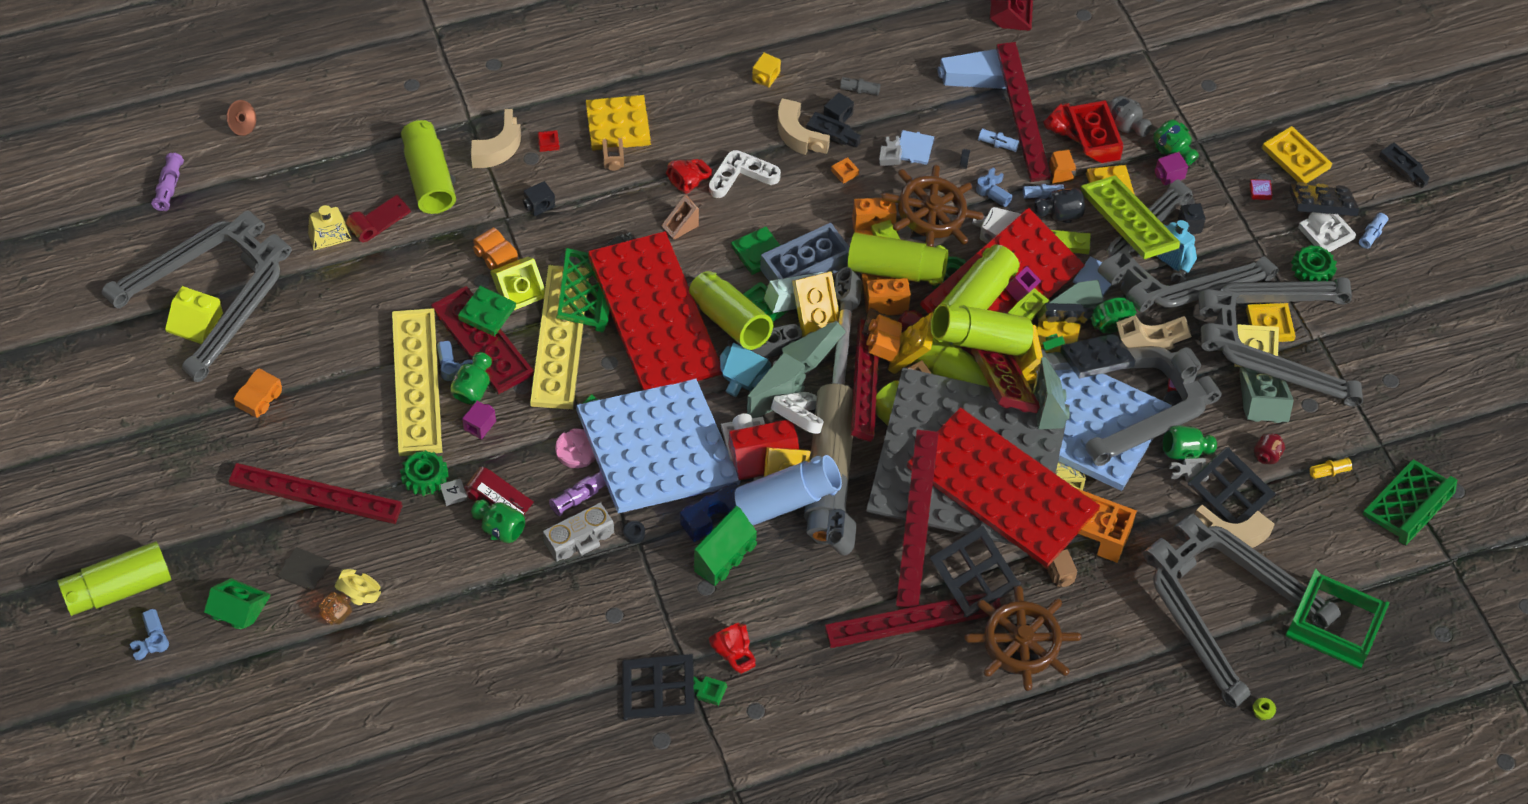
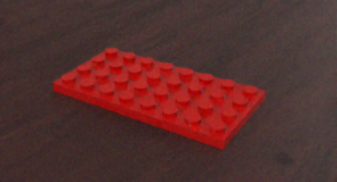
M1028 208L928 295L920 305L928 314L934 313L935 309L974 263L983 257V252L993 245H1002L1015 254L1020 264L1017 274L1028 266L1041 280L1035 289L1047 299L1051 298L1085 265ZM1004 289L987 310L1008 314L1018 302ZM960 346L963 350H965L973 356L969 347Z
M666 231L588 251L589 260L642 391L694 379L700 381L723 374L719 358L694 298L689 292V286Z
M961 407L937 431L939 436L933 486L1046 568L1099 511V504ZM913 457L907 462V468L912 470Z

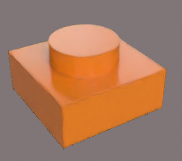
M848 157L832 165L831 171L843 184L859 175V169Z

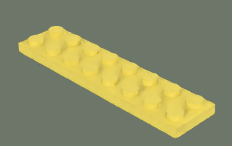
M548 266L530 401L531 407L573 409L583 324L556 318L563 266ZM578 268L583 276L590 273L587 268ZM574 272L567 274L572 282L579 279ZM582 282L575 285L581 293L587 290V287ZM571 288L565 291L570 299L576 296ZM580 299L573 302L578 309L586 306ZM569 305L562 309L563 313H574Z
M434 308L393 311L399 456H409L415 454V452H424V450L431 453H442Z

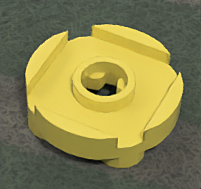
M345 569L340 573L335 588L351 597L350 600L353 603L362 605L363 602L374 603L377 601L381 594V591L379 592L381 587L372 577L364 573L362 576L356 575V570Z

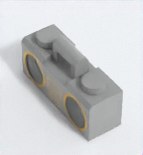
M600 502L544 530V543L556 562L571 557L576 550L582 556L600 547L599 540H605L614 533V523Z

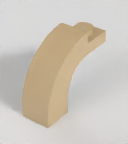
M782 98L778 110V132L784 143L794 151L806 155L808 149L827 154L830 136L802 127L798 122L801 103Z
M505 109L504 128L498 136L488 140H472V168H487L499 165L508 160L517 151L521 141L520 124H517V117H513V109Z
M1136 315L1116 322L1121 340L1128 348L1158 346L1170 350L1174 348V343L1192 337L1185 316L1156 326L1142 324Z
M1203 505L1195 513L1207 527H1222L1252 548L1265 541L1271 535L1274 523L1259 511L1247 521L1238 524L1221 520Z

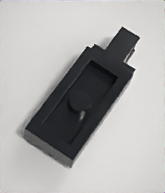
M817 112L813 114L806 125L807 130L829 135L830 140L843 145L848 144L857 148L861 142V135L855 133L850 128V125Z
M1395 142L1380 152L1379 157L1410 182L1414 181L1420 188L1428 184L1430 177L1424 173L1423 165Z
M1045 303L1038 311L1037 317L1038 321L1050 323L1056 321L1092 323L1091 317H1093L1094 309L1083 307L1082 304Z

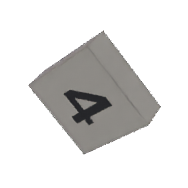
M461 479L441 484V492L446 506L467 500Z

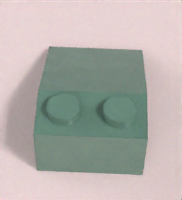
M783 353L748 395L747 414L751 415L752 418H758L773 411L771 405L775 396L803 392L805 389L803 384L806 377L804 374L805 365Z
M1042 357L1033 393L1040 404V408L1036 413L1038 429L1064 428L1066 420H1069L1070 417L1069 407H1065L1066 390L1062 389L1061 380L1047 358Z
M1240 367L1243 409L1247 420L1255 422L1264 420L1274 423L1289 422L1294 400L1286 381Z

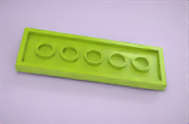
M1116 175L1081 186V191L1087 200L1143 259L1179 248L1180 241Z

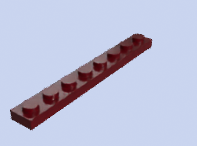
M1016 42L997 44L996 51L1030 182L1050 180L1051 174Z
M861 319L857 327L851 435L871 442L874 438L878 356L868 351L867 340L871 332L868 330L870 322Z
M918 429L916 431L896 606L911 608L919 606L939 432Z
M236 463L229 479L231 486L396 524L402 509L401 501Z
M982 593L965 598L969 605L986 596V594ZM956 599L827 624L825 625V632L830 648L989 617V615L983 610H979L965 618L963 616L964 612ZM999 599L989 604L996 610L1001 607Z

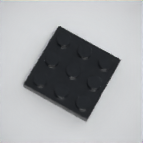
M1304 182L1290 184L1289 192L1297 211L1358 216L1359 207L1351 190L1346 186L1328 187L1325 184L1312 186Z

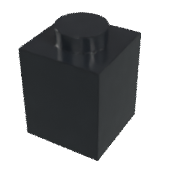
M1201 203L1181 205L1177 221L1183 220L1189 225L1187 231L1191 234L1202 233L1206 218Z

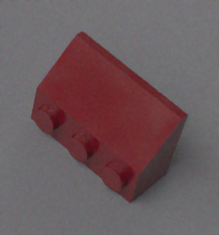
M991 0L990 19L1001 28L1024 31L1032 29L1033 0Z

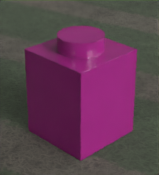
M1177 152L1158 159L1155 175L1165 186L1177 179H1185L1188 165L1181 154Z
M1026 266L1008 283L1005 289L1019 302L1041 280Z
M476 401L463 417L464 430L481 440L496 422L495 410L489 404H483L479 401Z

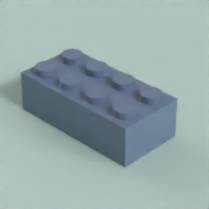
M829 223L762 254L760 270L769 282L819 272H832L834 274L842 268L848 267L850 247L832 223Z

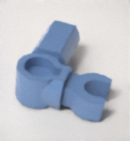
M991 168L988 175L978 179L976 192L981 196L988 195L990 199L1005 208L1011 202L1012 195L995 185L1002 182L1004 174L1001 173L995 176V168Z
M449 341L437 344L442 379L452 381L453 376L456 375L461 365L472 364V360H466L461 364L459 362L454 363L452 347Z
M154 609L142 613V619L150 637L146 638L143 642L134 641L130 644L132 650L141 648L139 652L133 654L136 660L143 659L149 652H164L169 646V641L163 633L157 611Z

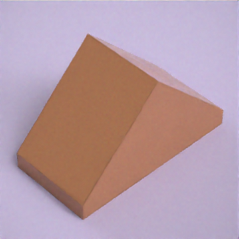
M684 195L661 226L673 239H677L699 226V208L687 195Z

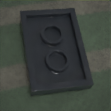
M1117 333L1061 345L1060 349L1061 354L1079 379L1134 367L1136 362Z

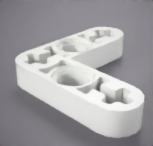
M738 150L731 151L711 179L709 193L715 198L724 197L739 173L763 183L774 185L780 180V169L776 165ZM750 165H757L759 168L751 170L748 167ZM728 171L731 172L732 175L729 177H725L722 175V173Z
M799 392L774 397L771 405L773 411L808 432H821L824 421L808 411L815 409L816 395L809 392Z

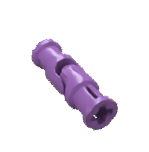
M168 153L166 155V164L161 170L159 184L156 186V197L151 203L156 210H169V200L174 194L180 175L179 168L184 162L182 156L177 153Z
M601 470L591 477H585L572 488H567L559 497L551 498L549 504L555 514L561 516L566 509L571 506L575 507L583 500L598 493V490L606 485Z

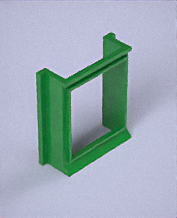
M1315 568L1286 633V637L1361 670L1390 602L1381 601L1324 576ZM1318 590H1322L1375 614L1362 646L1305 622Z

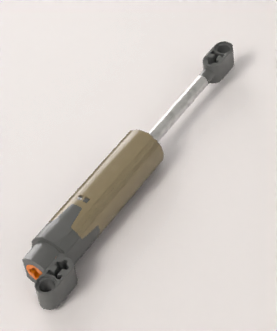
M849 267L842 268L836 276L835 294L836 299L841 303L839 324L846 332L836 343L832 384L822 386L817 392L815 415L821 418L824 423L820 433H813L810 461L815 456H830L839 469L842 486L835 495L831 496L828 494L821 497L819 501L806 505L804 511V518L808 522L806 533L818 544H829L840 555H847L853 550L856 533V522L845 512L853 441L851 423L854 390L844 384L852 310L860 304L862 281Z

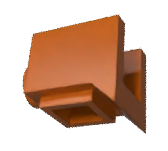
M1070 150L1053 152L1049 163L1050 170L1054 176L1052 184L1074 180L1072 171L1076 170V166Z

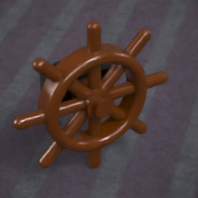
M938 165L932 166L931 176H920L914 179L904 169H900L898 175L906 183L901 194L883 193L881 196L884 201L898 203V211L902 220L896 222L893 225V229L899 231L908 226L911 229L910 239L925 241L926 246L930 247L934 246L935 238H944L952 234L961 244H967L968 238L959 230L965 218L976 220L984 218L982 212L967 209V202L963 194L972 188V184L967 182L960 187L955 186L950 181L939 177L940 167ZM923 189H930V195L928 196ZM938 191L942 192L945 195L940 197L938 195ZM913 192L917 195L916 199L909 198V196ZM952 200V202L954 203L955 207H953V206H948V205H944V204H946V203H948V202H950V201ZM945 213L957 216L951 221Z
M1018 585L1014 588L1015 602L1002 605L997 610L984 600L978 601V607L988 614L990 618L987 622L985 633L966 634L965 641L968 643H985L986 651L993 660L983 671L986 677H990L1001 667L1010 674L1022 675L1023 687L1029 691L1033 687L1031 674L1044 671L1049 666H1052L1063 676L1069 674V668L1056 658L1062 641H1080L1082 636L1079 632H1061L1060 625L1053 616L1062 605L1060 599H1055L1045 609L1036 603L1024 601L1023 588ZM1016 615L1017 624H1013L1007 618ZM1025 615L1031 616L1035 620L1031 624H1026ZM998 624L1007 630L1006 633H994ZM1043 624L1049 631V633H1036ZM996 642H1003V646L1007 647L1001 651ZM1037 642H1052L1049 651H1046Z

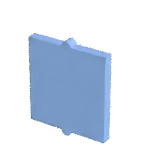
M903 130L900 138L902 148L901 160L928 165L934 136Z
M1091 256L1073 280L1075 284L1099 280L1102 297L1111 286L1098 273V268L1102 262Z

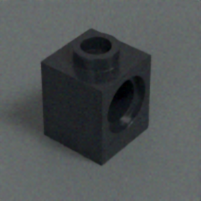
M837 93L824 106V115L845 123L853 115L854 102L849 97Z
M543 181L524 190L523 205L535 217L555 207V194L547 183Z

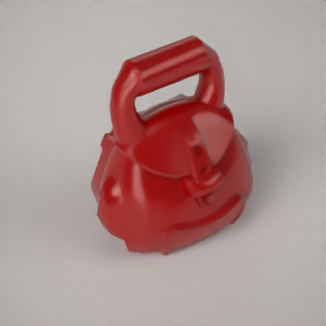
M1069 103L1060 104L1044 120L1045 127L1048 130L1050 129L1060 135H1067L1071 139L1080 142L1078 134L1075 135L1073 133L1076 129L1068 111Z
M679 159L668 163L666 174L677 189L688 194L699 185L700 181L712 175V169L702 159H687L686 161Z
M735 623L709 637L710 646L724 660H728L735 671L742 674L755 667L756 660L749 650L750 640L745 624ZM744 655L749 658L748 661L737 665L735 661Z

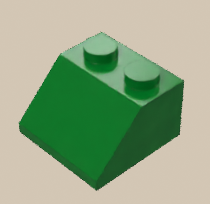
M231 578L210 589L204 613L211 615L214 620L226 621L231 623V626L234 628L244 629L254 624L269 600L270 594Z

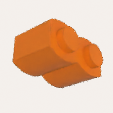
M494 227L473 239L475 254L485 260L490 270L518 260L515 248Z
M879 314L869 324L868 330L871 332L867 340L868 351L892 362L900 348L902 323Z
M260 368L257 369L235 395L234 402L236 407L256 418L266 413L269 403L274 398H278L282 392L280 379Z

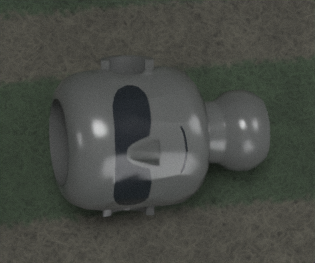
M1117 96L1112 99L1108 107L1117 130L1123 133H1130L1135 130L1136 134L1140 137H1145L1151 131L1152 123L1148 119H1142L1143 110L1138 106V102L1136 103L1131 98L1128 99L1124 96Z

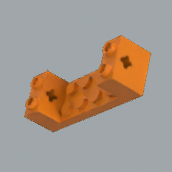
M882 198L854 199L852 216L854 233L873 235L871 231L872 225L891 220L893 225L896 223L897 210L895 203L884 201ZM861 273L867 317L878 316L879 314L882 316L902 315L903 312L909 310L911 294L908 278L896 279Z
M1077 489L1100 505L1099 511L1078 534L1101 542L1097 555L1118 563L1137 511Z

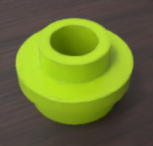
M1259 698L1253 705V712L1258 719L1268 720L1275 715L1276 706L1270 699ZM1261 706L1267 707L1268 710L1262 709Z

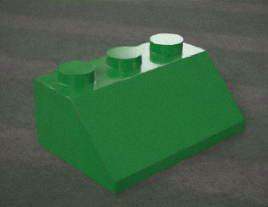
M736 506L695 548L694 572L713 586L719 581H724L729 574V570L733 566H738L747 551L751 552L757 544V531L740 507Z

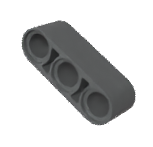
M794 324L773 328L771 336L766 343L750 351L764 358L783 354V347L801 339V328Z

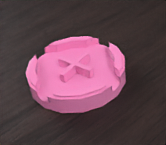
M571 429L570 432L561 434L556 441L555 451L557 458L567 467L578 469L587 467L596 459L584 429Z

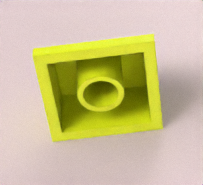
M527 256L490 271L499 295L516 302L514 310L544 299L545 288L534 258Z
M182 286L172 301L165 328L166 332L202 344L223 314L220 299Z

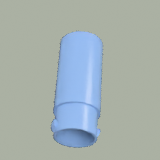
M815 456L810 462L803 461L737 487L735 490L736 506L741 508L752 525H756L819 501L821 497L828 494L831 496L835 495L842 486L841 475L836 463L830 456Z

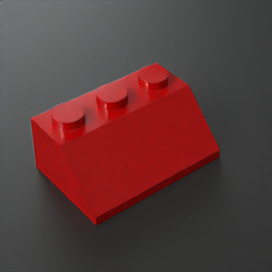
M1106 100L1068 107L1085 155L1100 163L1121 160L1124 145Z
M789 420L729 432L728 445L738 480L764 476L767 447L799 449L794 424Z

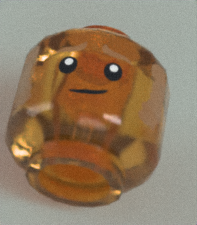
M331 592L320 603L319 615L331 626L333 624L340 625L352 613V607L349 605L351 603L350 598L343 592L340 595Z

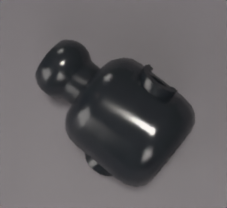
M1078 188L1054 190L1050 193L1049 200L1043 198L1035 200V214L1038 217L1051 214L1055 221H1063L1064 223L1080 219L1085 213L1083 193Z

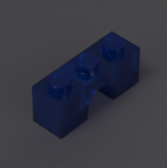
M736 483L722 487L715 494L703 497L700 502L688 505L680 512V524L693 542L712 532L713 521L710 518L712 514L720 513L727 516L736 507L735 490L738 487Z

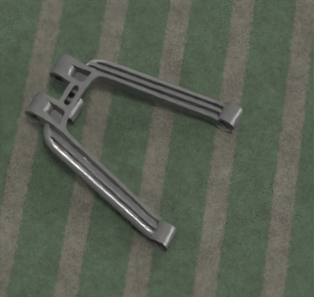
M1177 179L1148 209L1162 222L1174 209L1180 205L1187 204L1193 197L1192 190L1180 179ZM1120 234L1109 245L1107 249L1108 259L1101 263L1098 273L1113 286L1124 278L1120 289L1121 292L1126 295V299L1129 302H1133V305L1140 312H1143L1154 303L1168 308L1184 305L1199 300L1198 295L1203 290L1220 291L1227 284L1254 283L1262 279L1268 282L1275 277L1279 268L1264 256L1256 263L1253 262L1245 266L1166 286L1152 277L1129 254L1134 248Z
M245 211L233 222L220 221L212 224L123 277L117 283L115 281L107 283L102 289V295L116 308H122L134 294L224 241H230L240 247L243 251L240 257L241 260L255 274L193 356L184 361L181 368L195 382H200L208 375V367L215 361L276 283L280 275L278 263L285 260L290 255L292 249L277 234H273L262 243H259L254 237L259 236L263 232L265 224L251 211Z
M1341 277L1333 281L1232 283L1225 285L1220 291L1203 290L1199 293L1200 315L1204 317L1217 316L1214 323L1205 324L1201 327V343L1204 350L1223 351L1225 357L1236 365L1344 399V403L1347 406H1358L1363 403L1362 385L1359 381L1352 380L1346 382V380H1341L1245 345L1239 339L1236 325V303L1331 300L1341 305L1350 303L1352 301L1351 283L1348 278Z
M1158 346L1128 348L1136 360L1135 366L1130 368L1160 369L1168 379L1170 378L1183 402L1102 439L1095 437L1089 440L1085 445L1086 451L1096 466L1105 465L1112 457L1169 431L1174 425H1182L1197 418L1204 412L1206 405L1216 402L1221 397V391L1211 377L1205 376L1195 381L1201 363L1189 347L1182 348L1174 353ZM1041 348L1043 357L1047 358L1054 371L1072 370L1061 352L1046 353ZM1039 365L1034 368L1036 373H1038Z
M1190 513L1173 527V532L1177 538L1185 542L1181 547L1175 550L1166 540L1159 538L1143 552V557L1148 564L1156 568L1153 577L1156 591L1217 686L1221 689L1222 699L1229 707L1237 708L1251 695L1250 690L1246 684L1239 680L1240 678L1231 668L1178 582V579L1182 578L1196 566L1195 556L1212 547L1221 551L1297 607H1299L1307 587L1228 530L1218 526L1207 527L1196 515ZM1317 594L1308 613L1315 626L1323 630L1341 614L1336 604L1331 601L1325 602Z

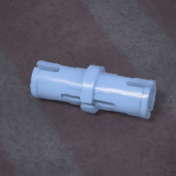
M983 128L978 138L980 141L995 145L994 147L996 148L1002 147L1014 152L1017 151L1020 142L1019 140L1003 136L1001 132L997 134Z
M1041 184L1040 186H1023L1024 199H1047L1052 191L1064 189V185Z
M1377 213L1372 223L1367 225L1366 232L1359 240L1360 246L1366 249L1370 248L1374 240L1381 235L1382 228L1388 221V217L1385 214Z

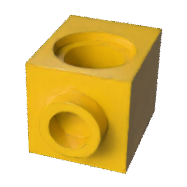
M763 53L753 67L752 81L769 88L780 73L781 60Z

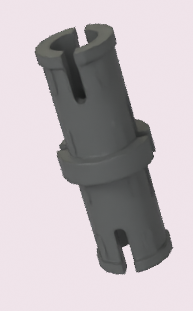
M842 77L840 89L855 91L857 94L868 93L879 96L881 83L868 82L861 78L857 80Z

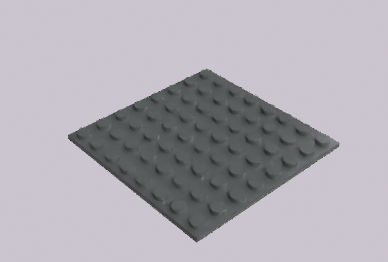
M903 368L867 512L906 520L912 470L907 468V462L914 456L916 431L918 429L937 432L960 407L1055 474L1065 426L1060 429H1038L1036 413L1030 411L1025 413L1017 408L1000 406L990 387ZM932 487L928 526L969 534L983 525L993 541L1014 545L937 488Z

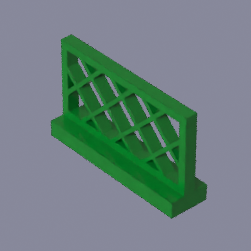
M566 248L556 318L595 326V331L604 332L608 322L609 307L599 282L592 286L586 280L592 276L597 280L595 272L589 264L588 253ZM569 256L577 257L581 262L574 265L569 260ZM585 266L590 273L583 276L578 268ZM574 272L579 279L572 282L567 274ZM581 282L587 287V290L582 293L575 286ZM570 288L576 294L571 299L565 293ZM592 293L596 300L590 303L585 298V295ZM580 299L586 306L578 309L573 302ZM569 305L574 313H563L562 309ZM589 309L594 315V319L586 318L583 312Z
M1413 459L1363 511V516L1397 535L1399 542L1406 546L1455 494L1458 480L1452 476H1449L1447 479ZM1413 468H1415L1418 471H1420L1422 475L1411 476L1410 471ZM1436 480L1441 484L1439 486L1429 487L1428 481ZM1424 481L1425 487L1414 488L1412 482ZM1399 483H1409V489H1398ZM1427 493L1428 498L1417 500L1415 494ZM1411 494L1413 500L1401 501L1400 495ZM1396 495L1398 502H1386V496ZM1414 506L1415 512L1404 513L1403 507ZM1399 507L1400 514L1388 513L1387 508ZM1384 508L1385 515H1376L1372 511ZM1402 519L1403 524L1398 528L1391 524L1390 520Z

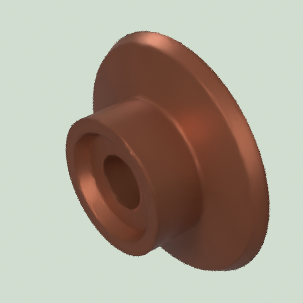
M237 100L230 105L226 117L230 129L240 136L250 134L256 125V113L252 105L244 100Z

